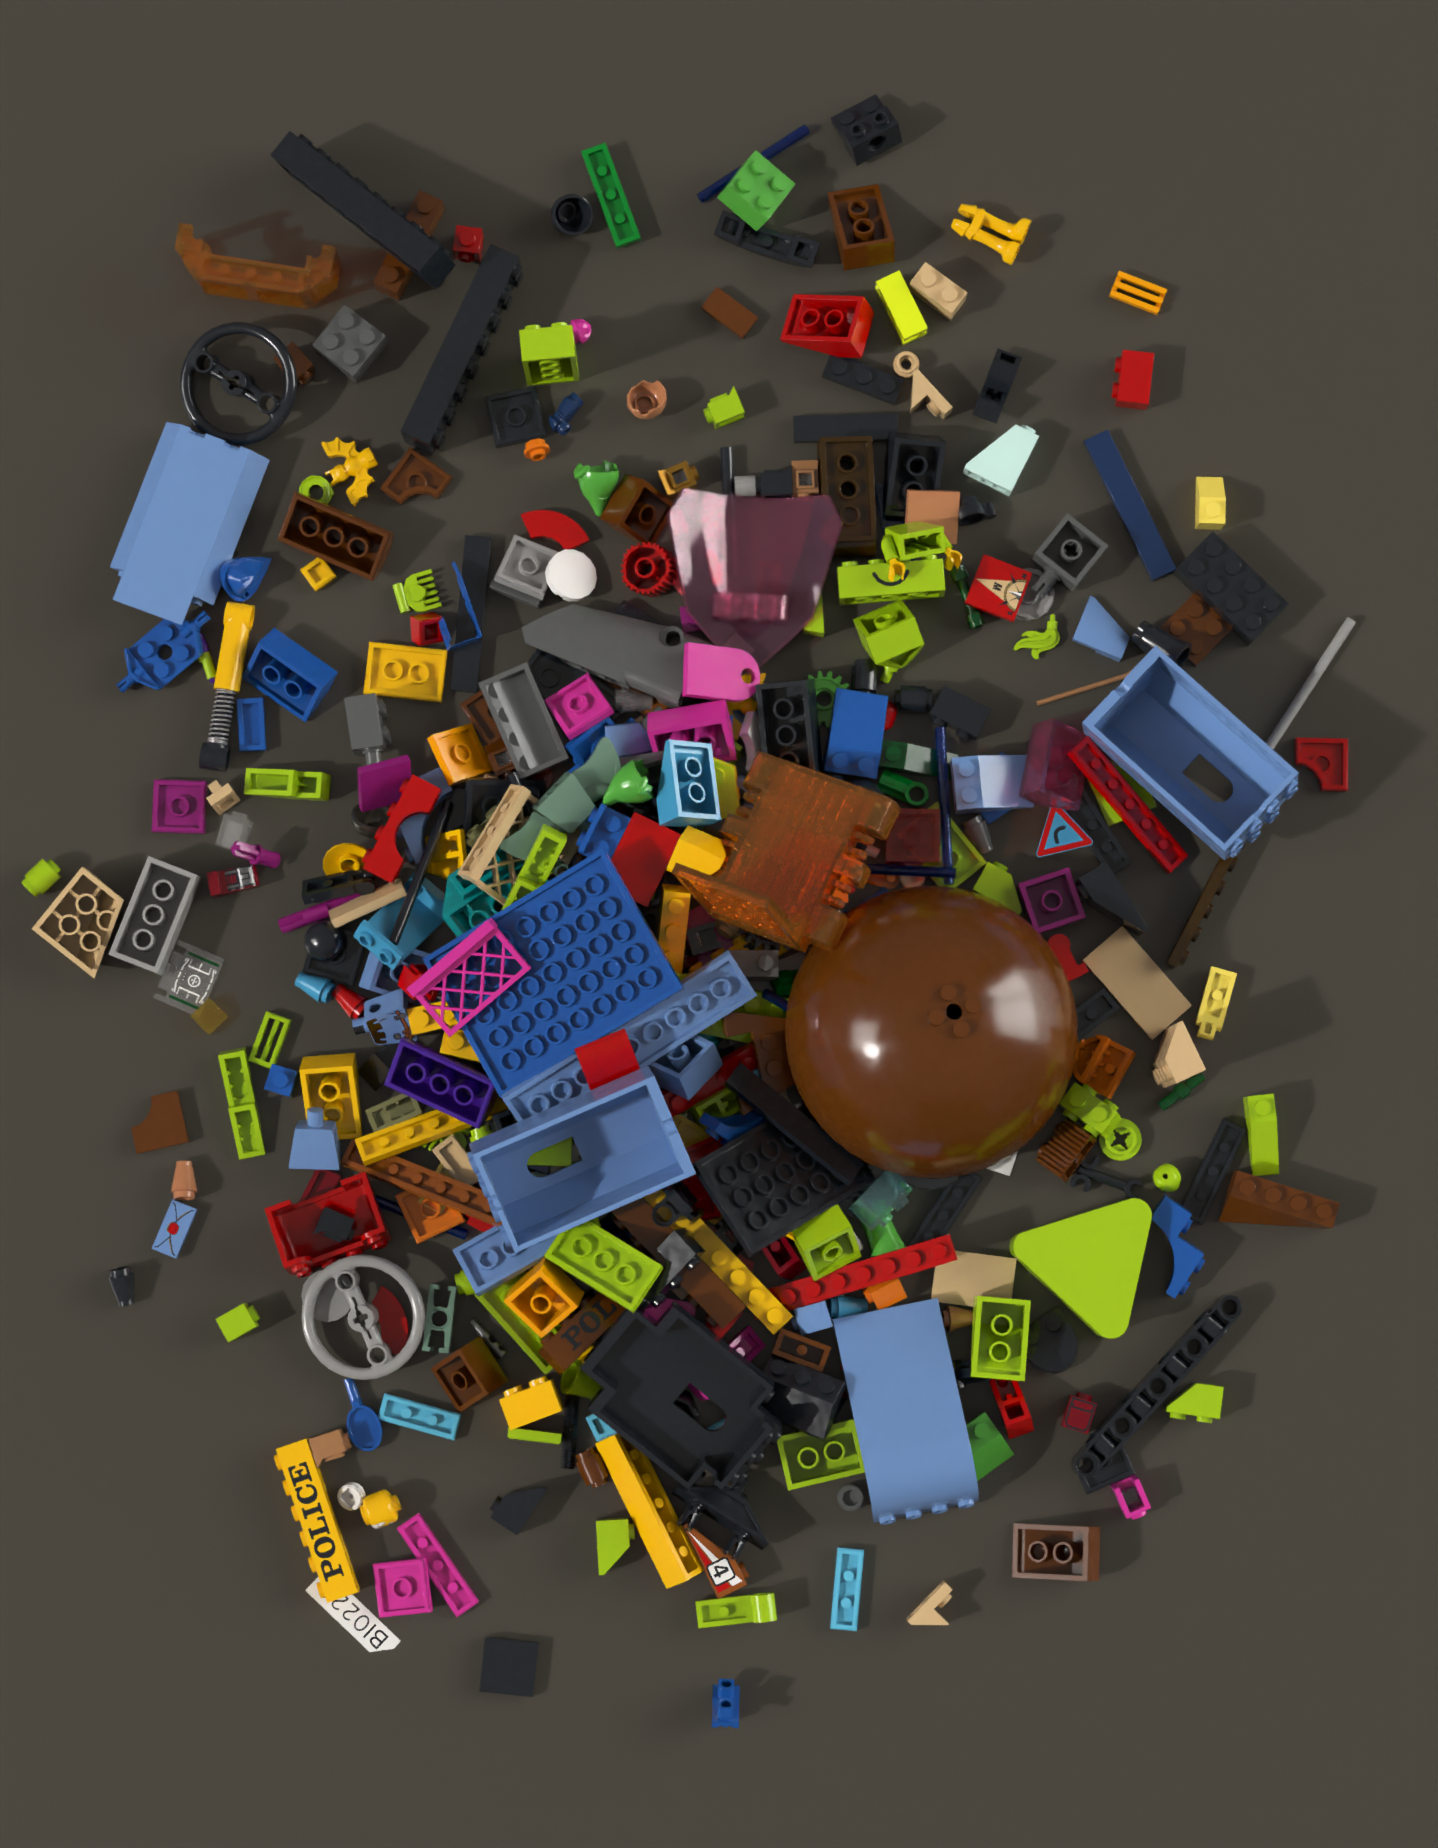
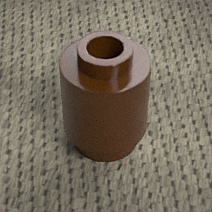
M595 1447L575 1455L578 1461L576 1466L586 1486L591 1484L594 1489L608 1482L606 1477L610 1473Z

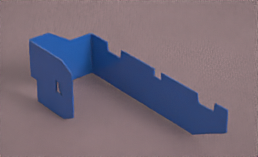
M454 561L452 566L455 569L470 620L473 622L476 638L451 646V637L446 622L442 617L438 623L447 651L477 642L482 637L462 575Z

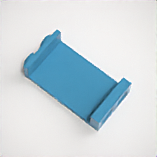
M415 872L410 875L409 879L404 885L406 893L408 892ZM426 877L423 880L398 945H394L389 941V937L405 897L383 906L368 921L364 919L353 935L362 946L371 951L383 964H386L393 971L444 922L442 912L445 894Z

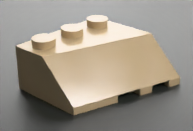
M81 867L33 926L32 930L95 979L124 899L88 869Z

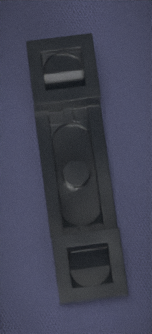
M724 210L714 232V236L747 251L779 262L805 268H812L820 247L819 242L798 235L792 237L763 226L758 231H755L738 215Z

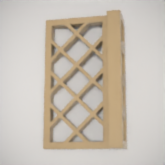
M514 784L509 786L457 873L460 877L469 880L502 905H504L506 899L502 896L500 885L511 882L512 889L517 879L514 862L522 861V859L513 858L512 855L506 853L507 860L497 862L495 853L502 840L510 835L509 829L511 826L519 824L520 829L530 816L524 817L522 808L528 800L532 803V806L538 801L526 787ZM508 864L510 878L499 880L498 867ZM492 869L493 882L483 883L480 880L485 870Z

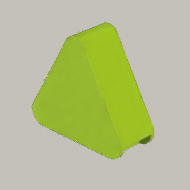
M1124 1199L1016 1233L1010 1240V1253L1096 1335L1109 1339L1117 1338L1125 1333L1129 1324L1152 1220V1212L1149 1205L1141 1199Z

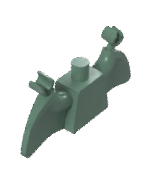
M602 737L589 759L582 766L572 771V773L565 772L531 807L534 811L525 825L515 833L504 838L499 848L516 858L526 860L543 823L562 833L571 834L576 828L581 832H587L591 825V822L588 821V816L593 808L596 807L594 802L603 798L613 776L621 768L618 754L610 739ZM621 803L622 805L627 807H635L634 805H631L629 803ZM558 857L551 871L556 877L558 876L557 870L560 867H563L564 871L569 869L560 860V857Z

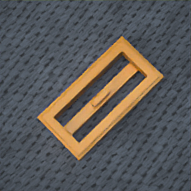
M1119 271L1109 297L1158 315L1167 289ZM1122 280V281L1128 282V283H1130V284H1133V285H1135V286H1138V287H1141V288H1143V289H1146V290H1148V291H1151V292H1154V293H1156V294H1159V297H1158V296H1155V295H1153V294L1147 293V292H1145V291H1142V290H1140V289H1137V288H1135V287L1129 286V285H1127V284H1124V283H1122V282H1120V281ZM1119 288L1134 295H1137L1139 297L1153 301L1156 303V305L1153 306L1148 303L1137 300L1135 298H1132L1130 296L1117 292V289Z

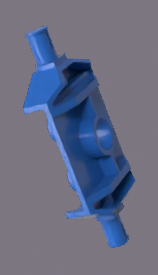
M203 610L193 620L187 621L184 619L182 625L163 619L129 649L125 648L124 654L129 673L116 684L119 690L124 693L134 683H141L158 691L165 687L203 655V644L199 634L201 630L199 628L211 620L210 616ZM169 645L172 649V655L169 659L163 660L160 656V650L162 647Z

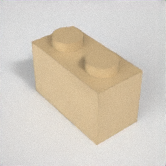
M926 262L909 284L911 293L949 321L965 302L967 296L965 290Z

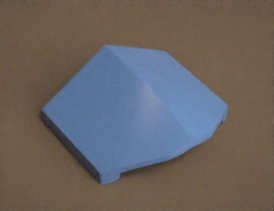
M639 722L605 726V737L610 739L619 758L653 752L648 733Z

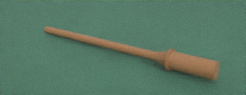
M1132 670L1125 674L1036 701L1037 706L1123 680Z

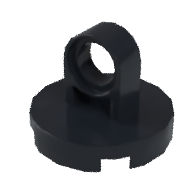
M682 1181L662 1188L666 1196L652 1210L654 1223L661 1227H668L682 1215L692 1222H696L704 1215L703 1208L697 1209L695 1203L698 1201L697 1198ZM660 1207L670 1209L672 1217L669 1220L664 1221L657 1216V1210Z

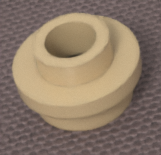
M901 352L895 357L893 368L901 377H912L914 371L919 369V359L912 352ZM908 361L911 367L904 369L901 366L902 362Z

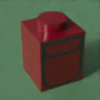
M1078 1391L1076 1396L1069 1394L1060 1425L1088 1434L1097 1403L1091 1402L1092 1396Z

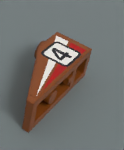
M688 1522L683 1524L684 1530L686 1529ZM693 1527L691 1532L685 1531L718 1599L747 1585L745 1578L749 1577V1574L743 1562L738 1564L736 1560L731 1559L732 1555L729 1553L724 1555L722 1552L723 1548L697 1528Z

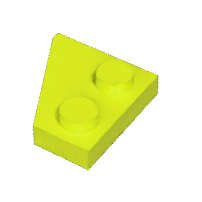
M713 757L721 818L743 819L739 804L740 793L736 781V766Z

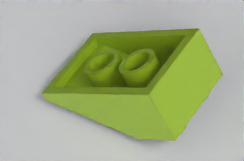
M974 1296L971 1377L1025 1381L1031 1300Z

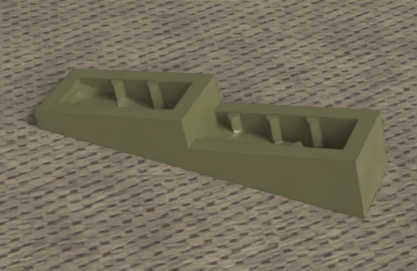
M400 1094L365 1110L373 1132L436 1109L407 1095Z

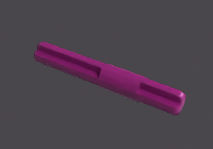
M356 893L344 898H334L280 918L278 920L280 930L286 933L330 917L329 910L361 895Z

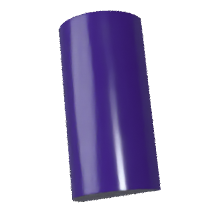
M405 1036L400 1039L384 1083L389 1088L478 1129L487 1120L498 1097V1093L487 1074L444 1054H440L438 1051Z

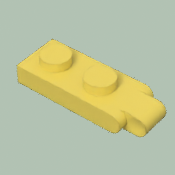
M1213 966L1210 967L1195 1020V1025L1199 1026L1197 1037L1213 1041L1215 1032H1221L1237 973Z

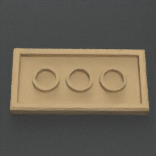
M1123 926L1082 960L1151 1041L1192 1006Z

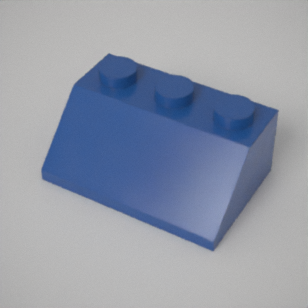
M273 628L258 642L242 679L306 723L329 692L338 672L279 630Z

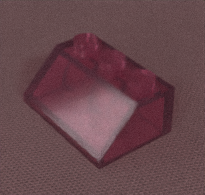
M1055 718L1033 724L1019 797L1038 806L1073 811L1079 810L1085 775L1067 753L1086 735Z

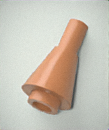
M946 1305L945 1311H941L944 1327L950 1332L972 1325L973 1311Z

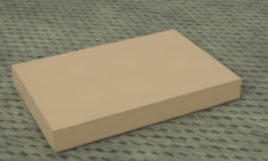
M955 1251L958 1260L934 1268L931 1299L938 1298L940 1303L974 1307V1296L1012 1299L1016 1258Z

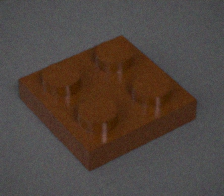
M1195 592L1160 627L1168 633L1193 644L1192 651L1187 660L1195 667L1233 629Z

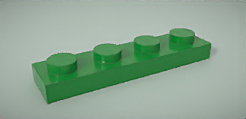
M606 143L581 151L616 249L641 241Z

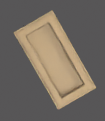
M453 1134L432 1149L453 1179L470 1186H474L479 1182L477 1174L474 1173L466 1150Z

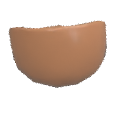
M642 380L628 392L627 408L640 419L648 420L659 416L666 406L665 387L658 380L654 383Z

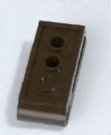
M872 436L820 437L819 441L816 442L819 500L828 501L835 512V515L821 529V539L834 547L831 557L875 556L877 533ZM840 460L848 461L851 465V470L842 469L839 463ZM841 486L849 487L852 490V496L847 497L843 495Z

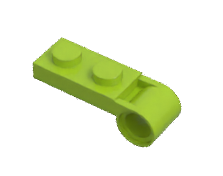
M774 1592L722 1597L720 1599L695 1600L698 1628L750 1622L763 1623L777 1620Z

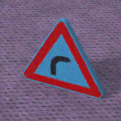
M1052 802L1036 852L1037 857L1041 858L1091 846L1093 840L1057 802Z

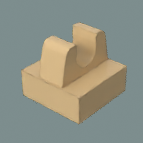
M215 780L208 785L213 794L206 799L219 815L241 801L228 783L222 787Z

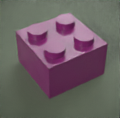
M1069 867L1019 883L1016 886L1027 921L1040 934L1082 921L1086 918Z

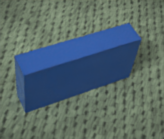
M264 698L237 699L239 751H267Z

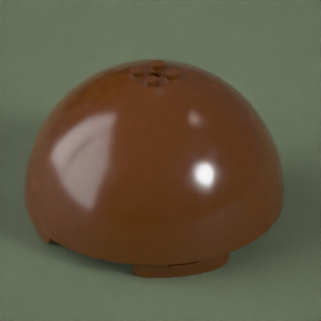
M916 886L886 892L868 899L849 910L820 935L805 956L792 984L785 1019V1041L790 1069L800 1096L816 1121L838 1144L863 1161L889 1172L918 1178H948L974 1173L1001 1162L1026 1145L1044 1127L1062 1100L1072 1076L1076 1060L1078 1024L1075 1000L1063 966L1053 949L1028 921L1000 902L979 893L945 886ZM949 1005H955L960 1009L961 1015L959 1019L952 1020L947 1016L946 1009Z

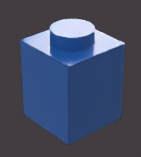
M272 1064L264 1089L293 1098L300 1072Z

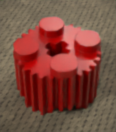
M643 542L642 544L638 543L637 546L631 545V549H627V554L623 553L624 559L622 561L624 564H621V567H623L621 573H624L622 575L623 583H626V587L640 595L647 597L662 596V593H667V589H671V585L674 586L673 580H677L679 575V568L676 565L677 561L674 560L675 557L671 555L670 551L656 543ZM648 565L652 566L651 572L646 574L648 572L646 567Z

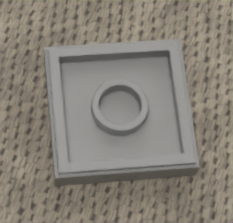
M514 534L494 581L543 600L549 588L546 582V567L550 559L558 551Z

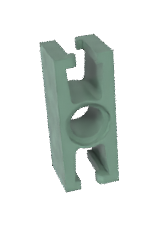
M430 1284L422 1351H434L435 1346H429L434 1329L445 1332L444 1347L439 1348V1353L449 1354L451 1353L458 1293L457 1286L448 1285L447 1290L451 1291L448 1307H437L436 1289L440 1290V1285ZM437 1311H443L447 1315V1322L443 1326H438L433 1321V1315Z

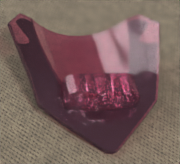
M689 488L681 489L667 513V519L686 612L715 646L737 648L746 651L755 659L760 669L814 618L843 522L831 497L828 495L796 498H751L722 495ZM745 670L741 672V674L750 675L749 672Z

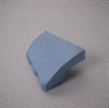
M1090 595L1072 641L1120 662L1130 637L1097 599Z

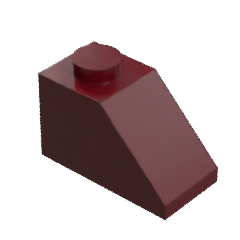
M787 1236L762 1249L777 1274L791 1281L807 1268L795 1241Z

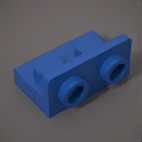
M601 803L599 808L594 807L588 818L591 825L587 832H581L576 843L579 846V854L589 857L603 848L611 859L631 818L607 807L603 803Z

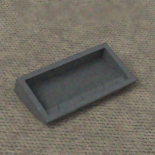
M527 662L478 683L520 780L569 761V757Z

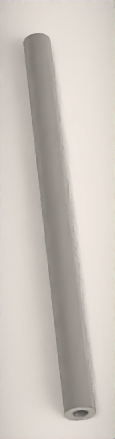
M1346 618L1267 739L1266 744L1273 750L1356 624L1353 619Z

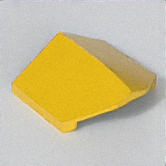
M688 825L677 842L666 870L697 884L703 883L706 878L721 868L726 857L721 839Z
M464 829L442 833L428 868L430 874L447 880L451 873L462 866L467 858ZM429 836L425 837V846L427 844Z

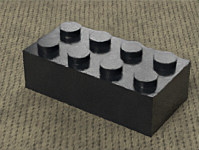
M1213 531L1173 573L1192 593L1195 592L1233 628L1232 631L1248 646L1289 604Z
M815 679L755 685L765 790L811 787L825 784Z

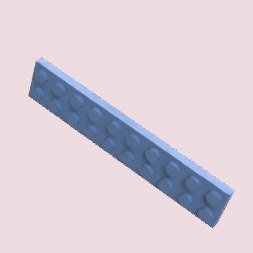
M729 950L682 979L681 983L685 989L610 1033L612 1034L625 1028L640 1069L648 1066L757 996ZM575 1053L502 1094L501 1097L519 1122L590 1090Z

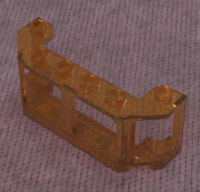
M179 223L175 249L183 259L184 266L205 294L308 310L338 289L342 263L334 246L322 245L321 255L317 258L307 255L305 268L212 254L211 248L203 239L196 240L193 237V225Z

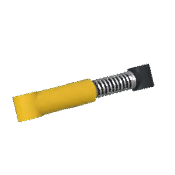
M228 601L225 607L224 631L213 688L217 690L215 692L217 694L215 696L216 700L214 701L216 705L213 706L215 709L212 710L214 714L211 715L213 717L211 722L213 723L210 724L212 728L209 729L211 732L208 733V741L202 744L200 751L199 768L220 772H227L231 749L227 746L228 738L226 736H229L227 734V731H230L228 727L231 726L229 725V722H231L229 718L232 717L230 713H233L231 711V708H234L232 706L234 704L233 699H236L233 695L240 691L249 633L254 622V605Z

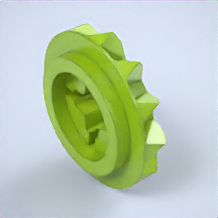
M1122 1118L1114 1130L1120 1135L1130 1133L1124 1140L1127 1149L1120 1144L1111 1147V1144L1116 1139L1114 1132L1111 1133L1107 1140L1099 1135V1144L1102 1152L1109 1158L1118 1161L1132 1158L1139 1151L1142 1142L1139 1128L1132 1121Z

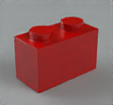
M1123 349L1120 357H1116L1114 373H1118V382H1113L1111 398L1116 399L1115 407L1147 409L1150 398L1154 353Z

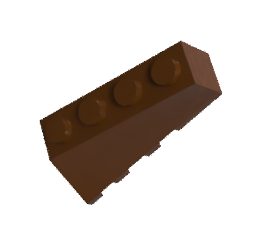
M1237 1170L1233 1171L1218 1222L1332 1229L1340 1203Z

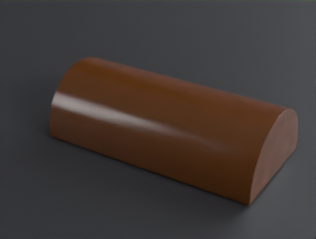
M296 491L294 492L277 540L374 581L386 561L394 534Z

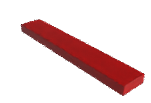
M1089 736L1084 737L1067 753L1167 874L1171 873L1189 856Z

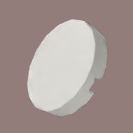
M564 549L556 553L550 559L545 571L546 582L551 591L556 596L563 597V600L579 601L587 597L595 588L597 581L596 569L592 561L584 553L574 549Z

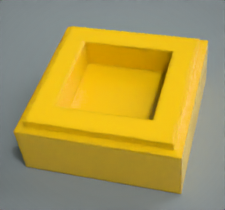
M320 558L314 559L300 569L315 592L337 578L328 563Z

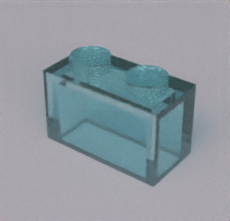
M885 1171L849 1209L870 1231L877 1225L883 1228L894 1217L891 1212L894 1209L897 1211L901 1210L909 1202L906 1196L913 1189L899 1174Z

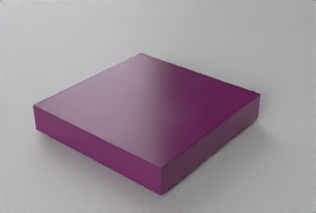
M408 755L357 768L359 808L362 813L391 805L393 801L398 803L402 795L399 789L405 778H411V760Z
M154 780L151 832L205 834L208 782Z

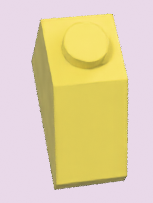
M1196 477L1195 529L1221 530L1225 525L1226 515L1223 477Z

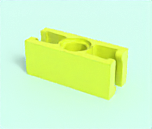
M900 270L876 281L875 289L902 344L905 345L926 335L928 327Z

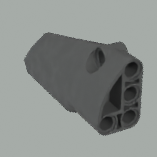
M576 604L556 610L522 627L524 640L527 645L559 657L563 662L574 668L627 689L632 687L650 694L660 704L670 708L689 706L694 697L682 696L684 644L692 642L715 646V644L682 632L680 628L675 626L667 627ZM680 637L678 644L674 646L669 645L671 638Z

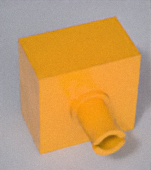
M543 1258L510 1287L503 1302L540 1338H543L579 1306L585 1292L557 1265Z

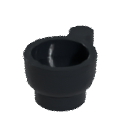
M966 496L960 499L959 525L969 526L979 523L984 519H993L997 516L992 502L981 504L976 496Z

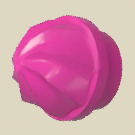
M583 319L570 320L571 323L568 325L573 327L575 344L579 342L583 344L590 337L591 325Z

